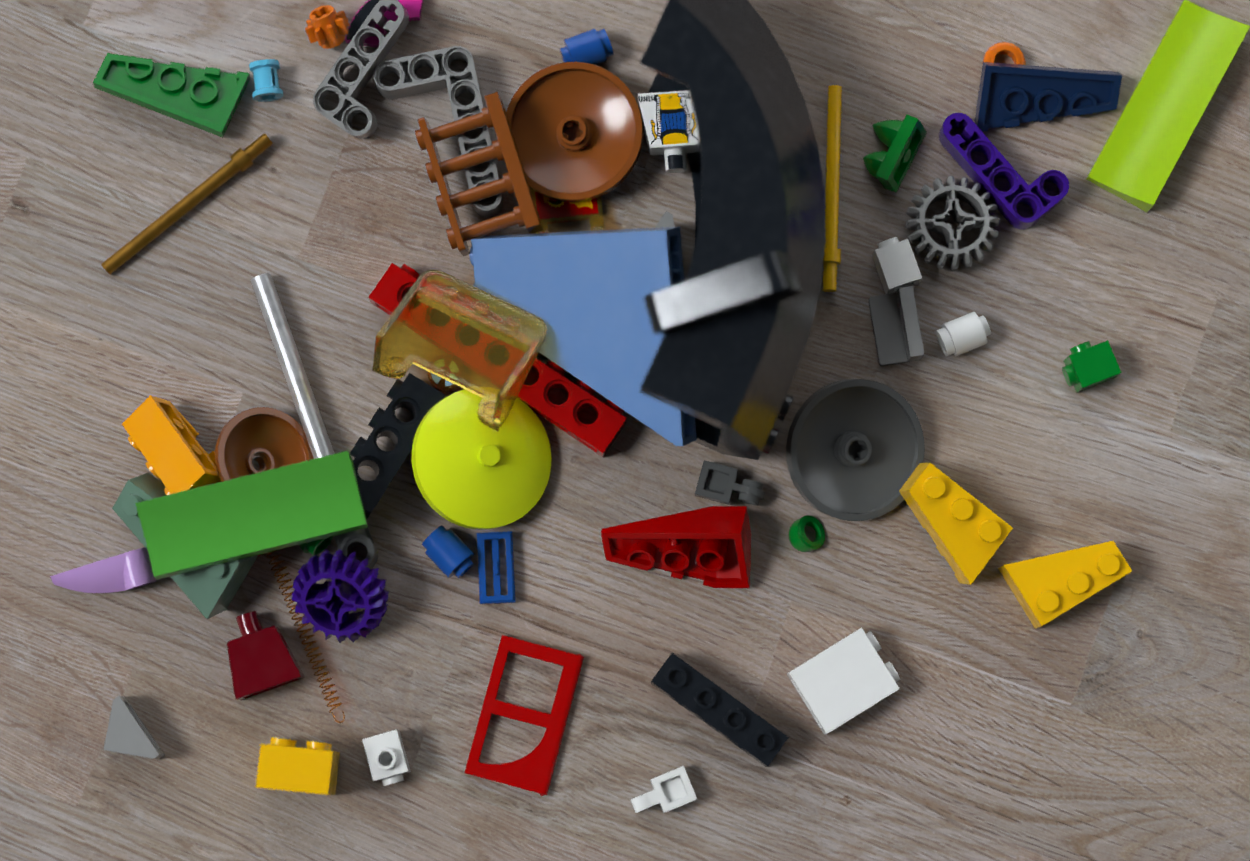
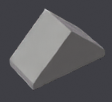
M118 696L113 699L103 750L151 759H160L165 756L127 698Z

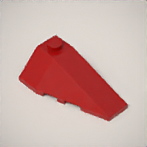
M711 506L603 528L601 531L606 561L645 571L650 570L652 567L672 572L671 577L682 580L684 575L704 580L703 585L712 588L750 587L751 529L747 506Z

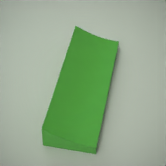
M349 451L135 503L149 553L153 576L156 580L368 527L354 463Z

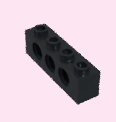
M411 373L408 374L404 382L397 378L387 394V397L392 399L387 409L378 408L368 426L373 428L367 440L360 436L350 452V455L355 458L353 463L366 519L369 518L410 453L415 433L423 417L437 402L445 397L443 393ZM398 408L408 409L412 413L413 420L410 422L400 421L395 415V410ZM377 438H390L394 443V450H381L377 445ZM361 466L371 467L376 473V478L372 481L363 480L358 474V468Z
M674 653L670 654L651 681L652 685L765 767L770 765L789 738Z

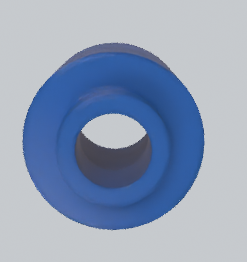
M594 28L564 40L565 47L560 48L564 62H585L598 65L606 62L607 57L614 55L605 29L596 31Z
M443 525L434 530L422 543L427 550L425 554L448 578L453 575L460 578L474 565L471 561L474 553L452 529L447 530Z

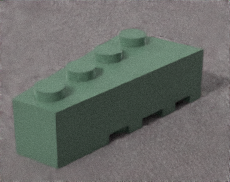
M149 472L129 479L112 508L146 549L147 545L135 503L166 496L164 492L165 485ZM258 555L170 577L203 616L209 619L227 610Z

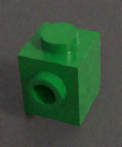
M1108 340L1091 346L1090 341L1071 348V355L1064 360L1065 366L1062 367V372L1068 386L1074 385L1076 393L1114 379L1122 373Z

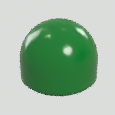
M806 515L792 523L789 528L788 537L791 545L796 550L812 552L824 544L825 531L818 519ZM805 525L812 527L816 532L813 542L805 534Z

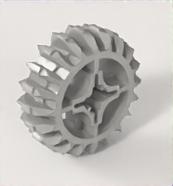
M948 176L945 187L939 178L933 181L934 190L925 184L921 188L924 197L915 194L912 198V202L917 207H908L906 214L914 219L906 221L905 228L916 230L907 239H909V242L920 241L914 252L920 254L926 250L928 254L924 261L928 264L932 261L933 257L939 258L937 263L938 269H943L946 260L950 261L951 270L956 271L959 267L960 259L966 268H970L972 266L971 256L978 262H981L984 259L982 250L990 252L994 247L988 239L994 240L999 236V232L990 227L998 226L1000 218L989 216L996 212L998 207L996 204L987 206L985 204L990 199L991 194L986 192L980 197L977 192L981 185L976 183L972 189L967 188L968 178L966 177L962 178L959 186L955 185L954 176ZM946 198L944 213L925 219L926 209L937 200ZM959 199L968 203L975 210L978 217H975V214L964 212L960 208ZM951 212L954 222L960 223L955 230V234L951 224L945 223L950 217ZM973 228H980L978 239L971 245L959 249L961 233L971 231ZM930 229V232L943 235L946 247L936 243L930 237L927 230Z

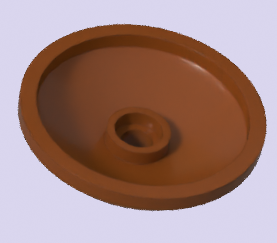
M268 407L251 408L230 419L221 430L215 448V464L221 482L314 459L303 427L288 414ZM253 460L258 462L259 470L253 467Z

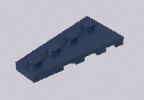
M983 62L974 123L982 132H985L991 128L1020 126V123L1038 120L1045 122L1054 120L1056 117L1068 115L1074 117L1115 110L1118 105L1122 75L1119 72Z

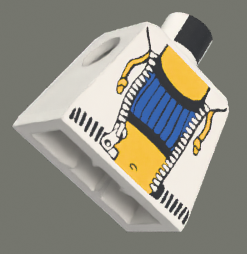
M689 90L638 94V106L642 116L643 130L649 154L653 156L664 155L665 172L667 173L686 171L685 153L699 152L697 122Z

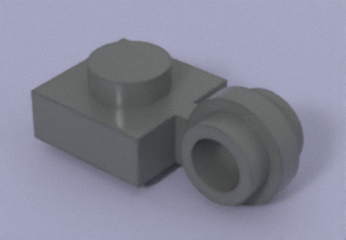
M704 460L695 496L729 505L732 493L736 492L739 494V501L758 506L759 501L764 500L765 492L763 491L764 484L757 481L743 479L742 485L735 483L738 469Z

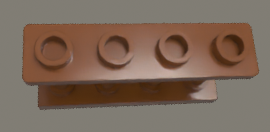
M498 92L484 96L487 107L481 108V113L431 129L425 117L417 119L420 129L415 131L421 151L427 149L431 161L425 163L431 183H438L441 195L436 196L437 205L442 217L448 215L451 228L446 229L449 243L452 249L458 248L463 256L470 253L466 241L517 224L519 227L525 226L530 234L544 230L507 113ZM486 125L488 129L494 127L497 140L492 141L493 145L441 162L435 142ZM496 158L498 161H505L508 173L502 174L503 178L453 195L451 194L446 175ZM506 191L509 194L515 193L518 206L513 207V211L462 228L456 208Z

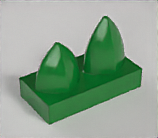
M907 114L903 121L885 120L873 124V129L878 138L890 148L888 151H877L863 157L864 164L869 173L878 179L885 189L897 193L927 134L920 120Z

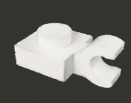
M682 766L650 779L654 790L630 799L635 813L656 804H660L663 813L697 800L686 770Z

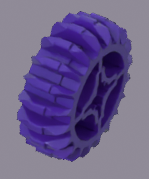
M327 549L320 556L315 554L309 559L308 563L302 565L298 571L299 575H297L293 582L295 590L292 593L291 600L297 602L295 612L304 614L302 624L311 623L314 625L313 633L321 630L325 632V640L335 635L339 643L344 641L346 637L354 642L359 639L360 635L366 638L372 629L375 630L380 625L388 605L386 602L389 592L384 590L386 579L377 578L379 568L369 569L367 567L368 558L360 562L356 560L355 552L346 557L342 549L336 551L334 555ZM331 578L332 580L325 581L324 584H316L321 579ZM357 608L365 609L358 613L349 614V611H356Z

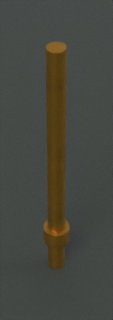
M264 133L244 150L239 148L230 156L231 160L105 260L101 264L102 267L111 275L240 170L245 172L253 165L252 161L273 145L272 141Z

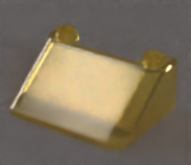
M428 270L418 277L377 333L372 371L385 377L399 379L404 377L412 364L482 397L478 405V418L484 425L499 431L507 419L543 345L547 334V326L541 318L440 270Z

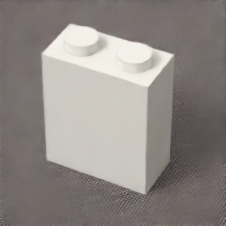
M860 628L787 673V676L824 735L900 689L896 683L900 680V677L890 662L883 663L877 653L881 650V646L871 631L865 634L864 630Z

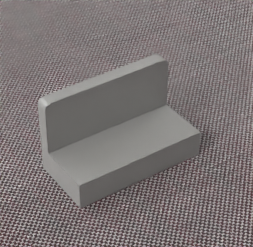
M913 286L898 288L896 293L870 297L868 302L879 365L886 366L921 360L925 354Z

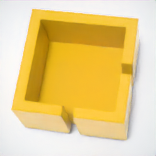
M272 737L270 745L260 744L255 788L335 795L340 752L331 751L332 744L307 741L306 748L296 747L297 740Z

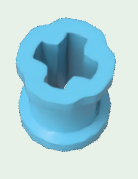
M265 59L251 62L249 68L253 73L255 85L252 99L258 102H269L283 98L284 94L283 90L279 88L277 72L280 69L279 61Z

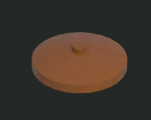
M564 62L538 71L518 88L506 111L530 188L553 200L583 202L609 193L627 178L641 152L644 135L643 121L633 94L616 75L594 64Z

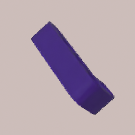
M953 113L943 122L939 132V140L942 146L973 182L981 185L980 190L983 193L989 192L991 194L989 200L992 204L997 205L998 211L1013 227L1020 230L1032 227L1054 209L1068 193L1069 180L1065 174L1057 170H1048L1028 185L966 114ZM960 127L963 130L961 135L956 134L952 136L950 134L951 129L956 130ZM970 140H973L964 151L962 149L964 143L967 145ZM974 151L982 152L986 155L988 163L977 165L972 161L970 154ZM998 177L1005 178L1010 184V190L1005 192L999 191L995 188L993 179ZM1053 182L1059 188V195L1050 196L1046 194L1043 190V183ZM1023 203L1031 207L1033 216L1031 218L1021 217L1017 213L1016 206Z

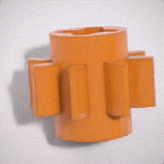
M324 5L314 9L309 14L310 19L306 21L308 27L305 28L310 43L318 41L322 48L331 49L345 41V34L349 33L347 27L350 24L344 11L337 13L333 6Z

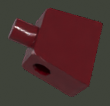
M256 611L236 617L242 637L228 641L227 649L234 695L237 700H243L305 678L277 626L274 625L262 629Z

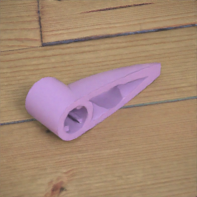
M145 547L50 576L53 584L56 586L85 593L120 592L157 582L153 576L148 550Z

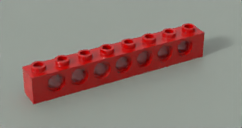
M393 263L389 266L368 297L371 304L502 391L516 396L535 413L601 457L605 456L627 423V418L622 415L624 413L623 409L608 399L603 403L593 396L595 390L582 381L577 380L574 384L565 378L566 371L549 360L544 364L534 356L537 352L524 342L519 341L516 345L505 338L508 333L497 324L490 321L487 326L476 319L478 313L463 302L457 306L447 299L449 293L438 285L432 283L428 287L418 279L421 275L411 267L403 264L399 268ZM409 292H418L422 295V301L416 307H407L403 304L405 295ZM439 311L450 313V322L443 327L435 326L432 323L435 313ZM468 330H475L481 335L479 342L474 346H466L461 342L462 335ZM498 349L506 350L510 354L508 362L501 366L494 365L490 361L491 354ZM529 368L536 370L539 374L536 383L525 385L520 382L519 375L523 370ZM555 388L566 390L568 399L560 405L551 403L548 399L551 390ZM591 407L597 412L598 417L591 424H583L577 418L578 412L582 408Z

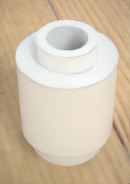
M974 311L944 323L941 329L936 330L937 340L946 357L952 354L959 356L986 345L987 336L991 335L986 318L983 315L978 317Z

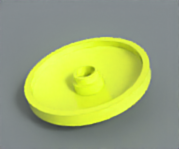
M473 387L460 390L443 398L426 413L415 433L411 460L417 486L426 502L434 511L456 525L470 529L485 530L513 523L526 515L537 504L549 481L552 456L545 428L527 404L516 396L499 389Z

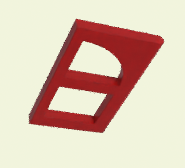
M502 635L464 773L533 791L541 796L548 795L584 657L581 654H572ZM509 652L563 666L551 714L496 700ZM492 714L547 728L538 746L523 758L504 764L479 762Z

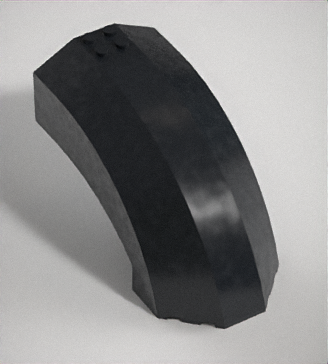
M668 0L640 65L657 72L648 93L689 90L697 122L699 152L687 153L695 199V248L686 281L764 254L779 251L791 255L802 292L781 301L768 302L764 300L665 333L641 385L640 392L695 416L697 440L694 442L724 455L758 460L761 452L769 454L779 432L773 425L776 419L783 422L794 398L788 394V391L809 339L820 293L825 251V192L819 149L806 102L791 66L767 24L748 0Z

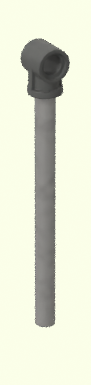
M270 273L258 275L251 279V283L313 458L335 454ZM368 527L334 536L338 549H342L346 557H349L350 551L354 546L362 544L368 550L367 557L365 558H368L367 567L372 569L377 563L378 550Z

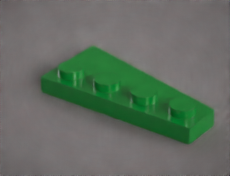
M107 53L93 81V85L98 90L223 138L250 81V73L237 71V74L221 72L218 68L205 67V69L185 67L183 63L171 62V64L153 62L152 59Z

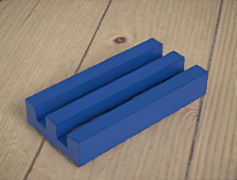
M513 532L477 533L480 605L516 603ZM499 539H505L508 595H501ZM485 540L492 541L494 596H487Z

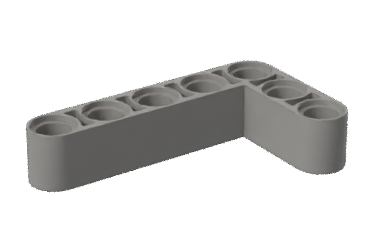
M453 46L386 60L375 68L374 81L377 90L387 99H398L447 88L454 121L481 113V108H484L471 52L462 46ZM456 59H462L468 63L467 68L461 72H454L449 66ZM423 66L431 67L434 70L432 76L427 79L416 77V71ZM389 73H394L400 79L394 86H385L381 83L383 77ZM469 92L475 96V99L469 105H461L456 101L457 97L461 93ZM487 125L480 127L482 133L475 139H469L463 133L457 135L461 155L492 145ZM495 159L488 161L490 163L489 167L484 172H475L470 167L465 169L469 189L499 179ZM502 193L496 195V201L490 206H483L478 201L473 202L472 205L475 212L485 218L496 216L503 207Z

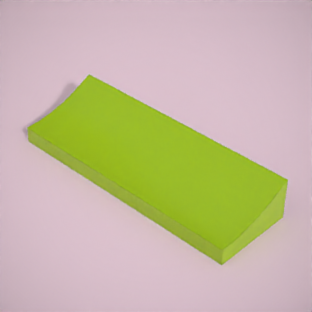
M1184 0L1086 180L1148 212L1155 204L1250 26Z

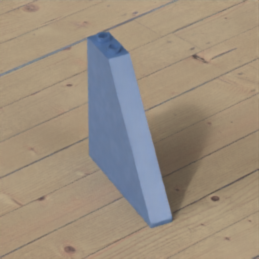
M680 227L494 235L471 239L472 246L469 256L474 267L473 296L477 301L478 311L675 446H685L697 440L695 416L640 392L641 385L665 335L654 334L644 297L684 282Z

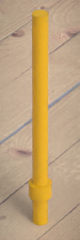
M839 85L828 86L825 251L823 260L824 292L837 291V265L841 264V249L838 248L842 86Z

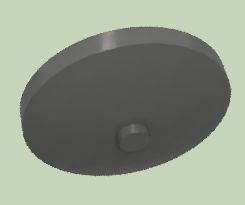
M865 379L836 381L813 393L797 411L791 423L786 443L788 470L800 495L818 511L847 521H865L880 517L903 502L904 498L899 490L919 463H923L925 452L924 436L920 421L907 400L894 389L882 383Z

